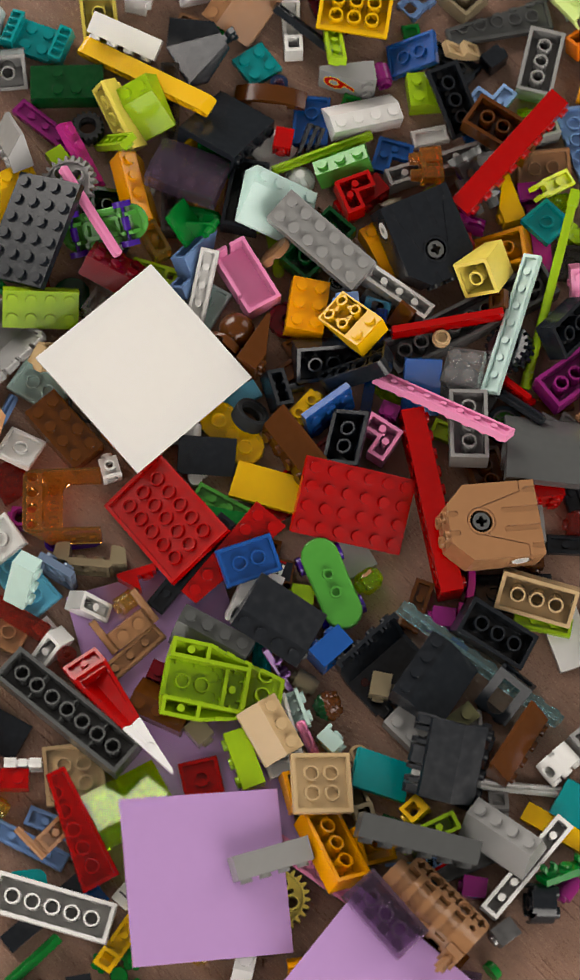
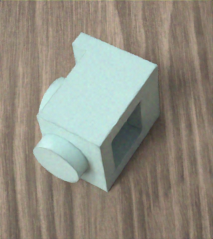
M329 723L316 736L315 741L327 753H342L346 748L343 741L344 738L338 731L335 730L333 732V725Z

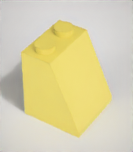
M502 239L483 243L453 264L465 299L498 293L514 273Z

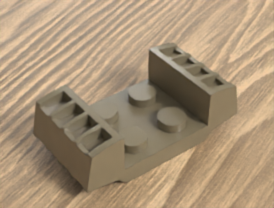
M56 542L53 555L58 558L57 561L64 564L66 562L74 568L76 575L110 578L114 574L128 571L124 547L112 545L110 560L100 556L90 559L84 555L72 557L71 542Z

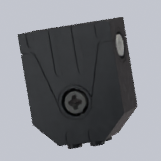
M446 182L383 207L370 215L396 279L420 291L427 289L429 292L458 279L453 264L472 252L474 248Z

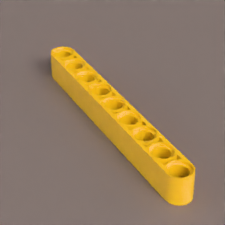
M89 36L85 37L76 51L85 60L94 64H103L104 69L129 81L136 79L144 73L156 74L166 99L201 116L208 117L217 103V100L210 94Z

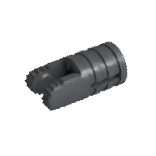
M369 288L364 291L359 299V302L363 303V305L368 295L387 301ZM373 301L371 305L372 311L382 313L378 308L383 303ZM391 305L390 310H394L395 306Z

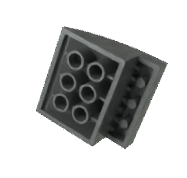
M504 415L503 424L515 429L514 436L507 442H502L501 470H504V481L533 479L534 485L580 490V423L545 420L542 425H538L528 417Z

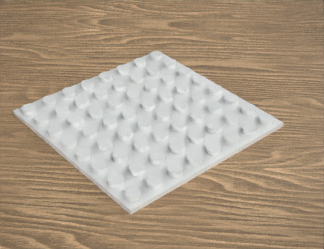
M152 264L35 358L137 474L252 378Z

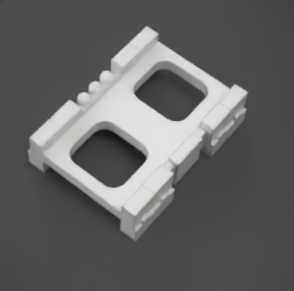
M4 757V768H29L31 772L43 773L42 758L16 760V757Z

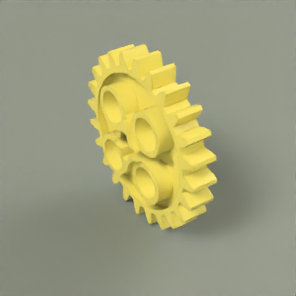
M293 870L291 873L286 872L287 891L294 890L293 893L288 894V898H294L297 902L296 907L289 908L292 929L294 928V921L298 924L301 923L299 916L306 917L302 910H309V906L305 902L311 900V898L305 897L310 890L303 889L307 882L300 883L302 875L295 877L296 870Z

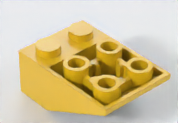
M344 291L318 317L319 321L362 357L389 330L382 317Z

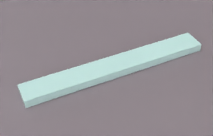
M523 253L509 297V308L505 310L481 389L487 390L488 394L500 395L543 259L541 255Z

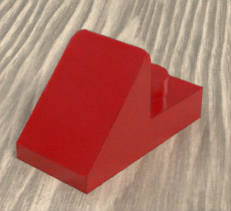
M154 563L116 575L119 583L130 589L136 588L142 594L139 580H150L154 578V575H157Z

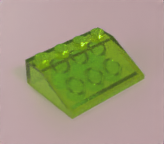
M151 759L119 776L117 779H113L81 796V799L109 851L122 844L119 799L172 795Z

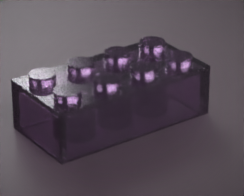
M374 868L341 897L396 960H399L429 932Z

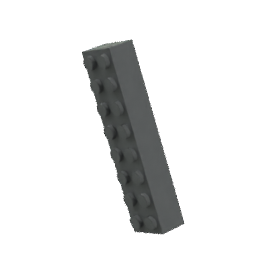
M21 646L0 668V686L114 779H117L142 751V747L108 716Z

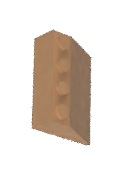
M211 0L202 15L208 20L214 21L216 26L223 31L233 26L239 37L236 40L250 48L273 15L274 5L277 2L281 3L282 0Z

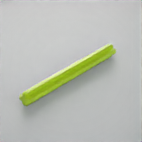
M371 131L358 134L273 165L271 170L276 174L289 171L373 140V134Z

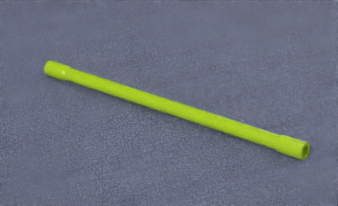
M570 189L567 209L536 327L550 312L575 211L580 200V190ZM536 329L533 336L535 349L532 351L534 356L529 357L531 362L526 363L520 382V387L529 391L542 343Z

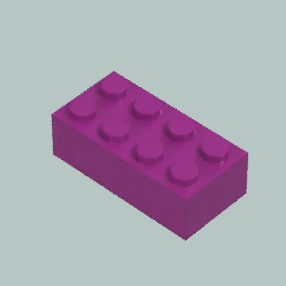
M580 347L567 359L559 361L536 377L531 386L554 416L580 398Z

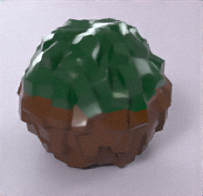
M324 690L317 695L312 705L316 716L327 722L335 721L344 712L337 691Z

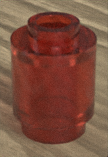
M64 646L59 649L57 664L61 669L77 658L76 650L71 646Z

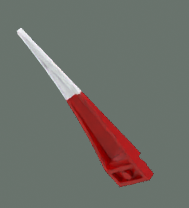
M93 647L62 667L63 672L75 685V688L166 770L173 774L172 767L146 728L106 658L96 647Z

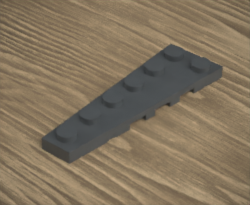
M534 0L518 8H509L508 11L497 12L487 18H479L472 22H466L445 29L446 40L456 44H460L463 40L479 44L528 36L531 25L553 30L554 27L547 1Z

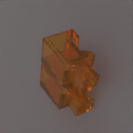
M441 145L419 147L418 152L408 154V164L418 165L419 169H410V181L420 182L421 186L427 183L439 185L444 182Z

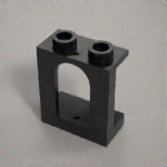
M505 662L474 702L481 711L490 714L497 724L506 726L537 686ZM505 678L520 692L506 710L501 712L488 700Z

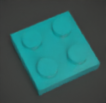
M262 42L232 59V64L248 84L264 83L282 72V67Z
M546 198L520 220V224L547 247L560 236L565 214Z

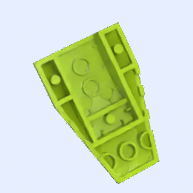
M174 635L165 659L159 692V714L195 722L236 721L237 714L275 693L281 704L285 679L263 668H259L247 660L244 661L214 644Z

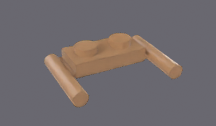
M136 588L132 589L129 593L141 608L108 634L103 631L95 619L89 623L90 627L112 655L159 620L158 616Z
M58 816L34 840L20 826L14 830L16 835L41 861L65 838Z

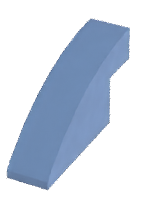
M217 230L207 238L203 236L196 237L187 248L182 246L171 257L178 277L170 286L183 300H188L191 295L201 247L214 249Z

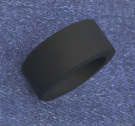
M243 398L233 408L231 417L234 424L242 431L249 434H258L262 431L264 423L269 419V413L258 401L251 398ZM244 412L251 414L257 421L249 418Z

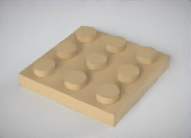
M72 744L42 747L47 808L55 807V804L49 797L51 792L46 775L62 766H65L84 804L107 801L105 771Z
M350 753L289 754L293 815L352 814L354 812Z

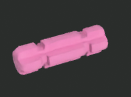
M305 720L296 722L295 726L308 753H320Z

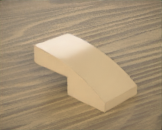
M445 39L441 44L445 57L462 61L480 59L481 54L478 46L466 40L456 44Z

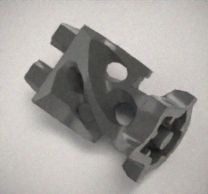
M479 145L447 161L448 165L454 167L458 180L455 181L458 190L470 179L467 175L468 170L471 168L475 173L480 168L477 162V155L482 153ZM497 187L491 191L493 195L486 201L489 209L500 204L497 197L500 190ZM481 204L474 217L485 212Z

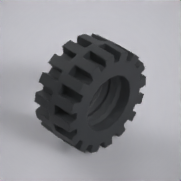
M83 111L82 115L78 113L76 115L77 118H73L72 123L83 143L87 144L88 147H91V144L95 145L97 141L104 137V123L100 115L97 116V113L94 112L92 114L91 111H88V113ZM85 124H92L96 129L94 132L86 134L81 132L80 128Z

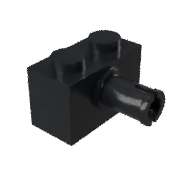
M284 367L267 370L260 378L270 414L275 413L283 404L289 409L295 403L292 394L305 391V386H300L303 383L288 382Z

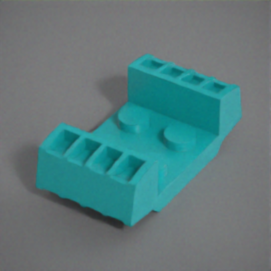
M13 9L1 34L0 46L7 49L24 48L25 57L45 64L63 65L76 36L73 29L60 24L58 30L27 20L24 11Z

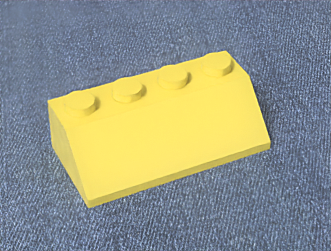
M115 78L102 80L93 88L92 92L112 133L133 132L137 138L133 141L134 145L126 151L136 152L148 145L147 141H145L124 109L116 89L121 87V84Z

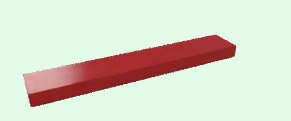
M503 307L394 325L391 329V338L393 340L433 333L437 330H451L502 321L504 310Z

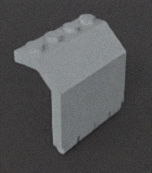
M1 298L0 384L7 378V374L10 375L21 365V361L24 362L30 357L38 342L47 341V336L44 332L36 328H2Z

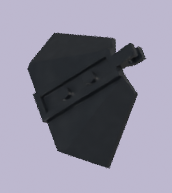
M169 18L166 48L186 83L195 87L207 84L230 50L227 44L239 37L233 26L228 28L225 34L222 35L214 21Z

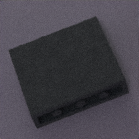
M220 90L213 96L217 103L208 117L194 113L179 126L177 140L184 144L191 138L231 161L230 170L232 171L237 166H240L244 159L250 157L257 147H261L267 138L272 137L275 131L273 128L275 120Z

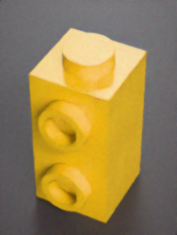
M310 389L289 411L304 428L301 414L324 397L320 392Z

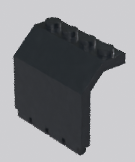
M395 612L391 615L388 613L384 615L379 621L380 624L376 628L372 626L365 633L366 637L361 641L357 639L350 646L352 648L347 653L342 652L336 658L337 662L335 664L336 670L347 687L375 717L379 715L383 720L394 711L390 705L393 704L396 708L398 705L389 699L383 701V703L372 701V698H368L373 670L393 674L391 684L396 685L419 651V648L402 630L398 623L399 616Z

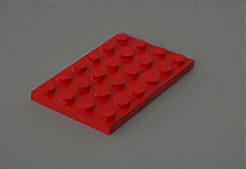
M159 455L142 471L136 474L104 505L173 585L186 575L230 532L226 525L162 455Z
M306 455L289 531L399 555L416 480Z

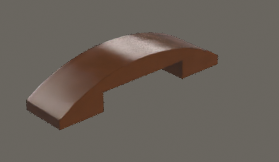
M249 83L236 85L234 98L246 105L258 102L286 105L287 109L305 111L308 94L304 91L281 85Z

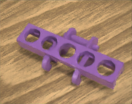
M263 647L261 651L276 675L285 679L284 688L288 693L293 691L294 689L287 680L291 672L286 666L281 665L283 662L282 658L272 656L270 651Z

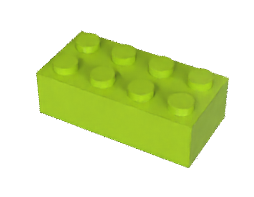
M3 286L2 328L71 329L78 324L79 288L46 287L45 290H39L23 286Z

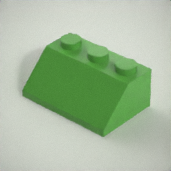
M366 143L312 162L321 189L334 186V181L368 169L370 172L374 171Z

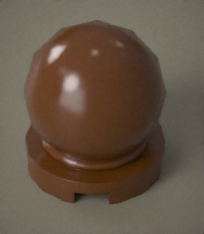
M233 312L227 314L220 321L218 331H212V333L236 359L255 329L250 317L242 313Z

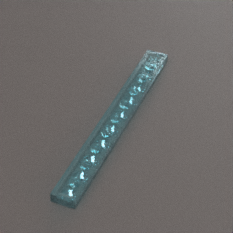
M404 600L395 613L427 636L434 630L448 639L479 669L478 673L490 681L499 670L495 663L483 658L477 650L469 648L462 639L454 637L444 626L436 624L429 615L417 610L414 604ZM505 678L498 686V688L512 698H515L520 692ZM533 693L522 704L527 707L530 700L534 701L548 718L547 723L553 728L557 727L564 719V716L557 708L549 706L542 697Z

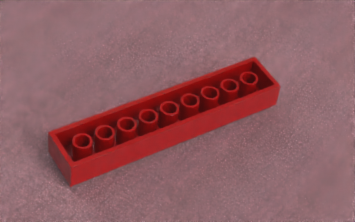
M424 406L401 410L398 425L404 431L402 443L410 479L416 480L414 498L432 580L435 584L437 602L460 598L462 592H464V587H466V579L464 575H461L460 567L445 557L442 548H439L438 545L440 535L439 530L435 527V519L448 502L444 500V495H446L445 485L440 482V477H442L441 467L436 464V459H438L436 447L433 448L432 441H434L432 429L429 430L427 424L430 423L429 414L425 412Z

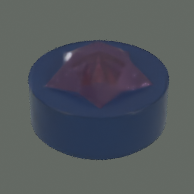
M275 75L271 78L270 84L288 87V80L283 75Z

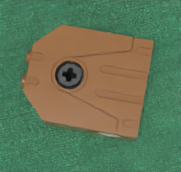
M533 479L461 485L435 519V527L439 530L440 535L438 538L439 548H442L445 557L464 571L536 565L547 554Z

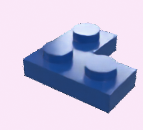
M380 136L372 160L373 172L384 175V170L390 168L392 160L402 163L410 162L415 145Z

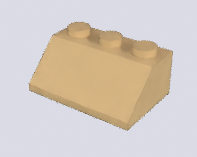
M275 693L236 715L264 768L304 746Z

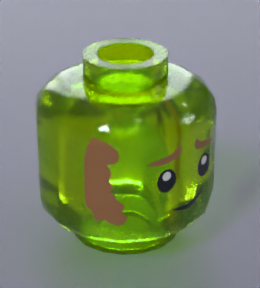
M366 567L357 573L354 578L356 591L367 596L379 590L383 584V576L377 568Z

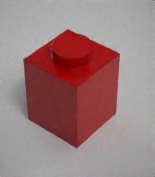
M276 126L272 154H276L279 157H290L295 129Z

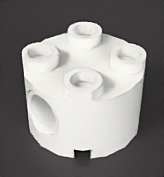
M563 741L535 767L548 783L555 788L562 782L561 777L566 779L573 772L572 767L575 770L580 766V757Z

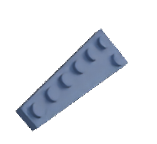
M580 105L569 106L567 114L562 119L559 117L557 122L561 129V136L565 147L570 148L571 163L580 183Z

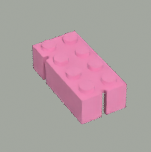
M244 236L229 243V255H227L226 245L217 249L220 251L216 270L237 304H240V309L244 315L252 320L269 311L274 306L281 304V294Z

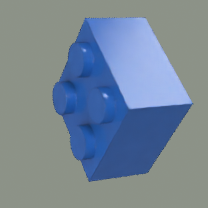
M338 624L334 628L330 626L323 633V638L320 640L315 639L308 650L307 659L322 676L336 664V658L342 652L347 653L352 649L350 646L354 643Z

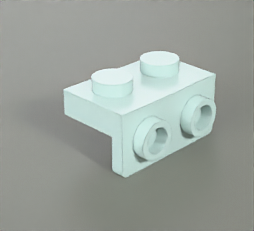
M294 688V691L286 693L294 723L305 720L308 728H311L310 722L314 720L310 709L305 710L303 704L306 703L303 691L299 692L298 688Z

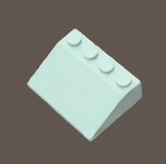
M260 165L253 166L245 170L235 221L278 241L285 237L267 222L266 217L291 189L313 208H315L317 193Z

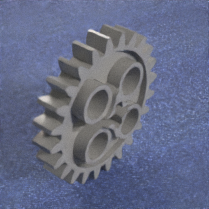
M72 155L70 159L65 156L64 161L58 158L57 164L53 161L51 162L52 168L46 167L47 174L42 173L45 177L63 180V178H60L61 175L58 170L61 166L67 165L76 179L81 175L77 181L84 186V192L88 198L95 197L92 192L98 190L94 186V184L98 183V180L95 179L97 174L93 171L94 168L81 157L76 158ZM78 203L75 211H78L80 213V205Z

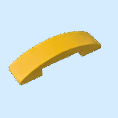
M128 913L107 942V945L103 946L92 962L108 974L112 972L131 946Z

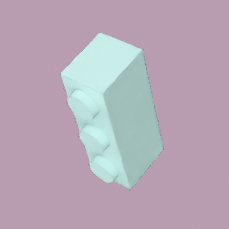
M23 550L19 552L11 565L3 597L4 601L21 610H24L28 604L31 605L36 597L34 592L39 585L37 580L43 571L41 569V559Z

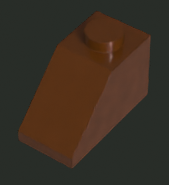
M403 299L386 322V326L389 329L387 334L390 337L392 326L415 321L417 311Z

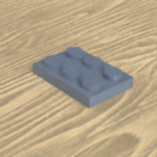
M42 551L37 558L42 560V573L68 590H76L78 583L74 568L66 562L64 564L57 561L58 558L49 552L47 554Z

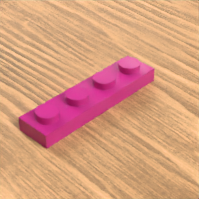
M72 121L59 123L55 128L70 156L74 155L76 158L81 157L83 160H86L97 174L95 179L98 180V183L94 184V186L104 187L106 184Z

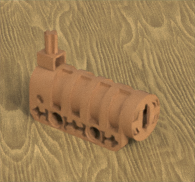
M401 858L374 886L383 897L387 895L394 902L392 906L398 911L401 909L409 917L407 920L412 925L416 924L424 932L422 935L427 940L431 939L439 946L437 950L440 954L436 957L438 961L434 964L437 973L440 971L443 974L447 969L450 971L489 929L487 920L422 858H416L410 864ZM431 879L434 880L438 886L434 885L431 882ZM460 908L464 909L467 915H465Z

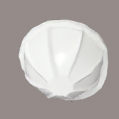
M300 166L289 170L285 174V178L313 190L315 177L306 167Z

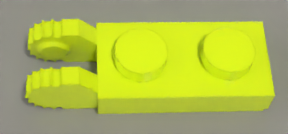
M566 168L542 179L537 184L531 186L528 191L532 193L541 188L543 193L534 199L537 203L573 187L576 182Z

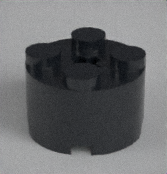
M527 883L524 887L528 888L527 893H523L524 916L529 918L526 923L553 924L555 919H560V907H557V898H559L560 894L559 887L554 885L546 887L541 883Z

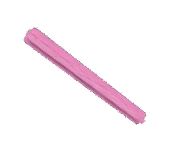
M67 165L60 167L58 172L64 181L78 183ZM83 190L78 202L112 257H119L122 254L121 248Z

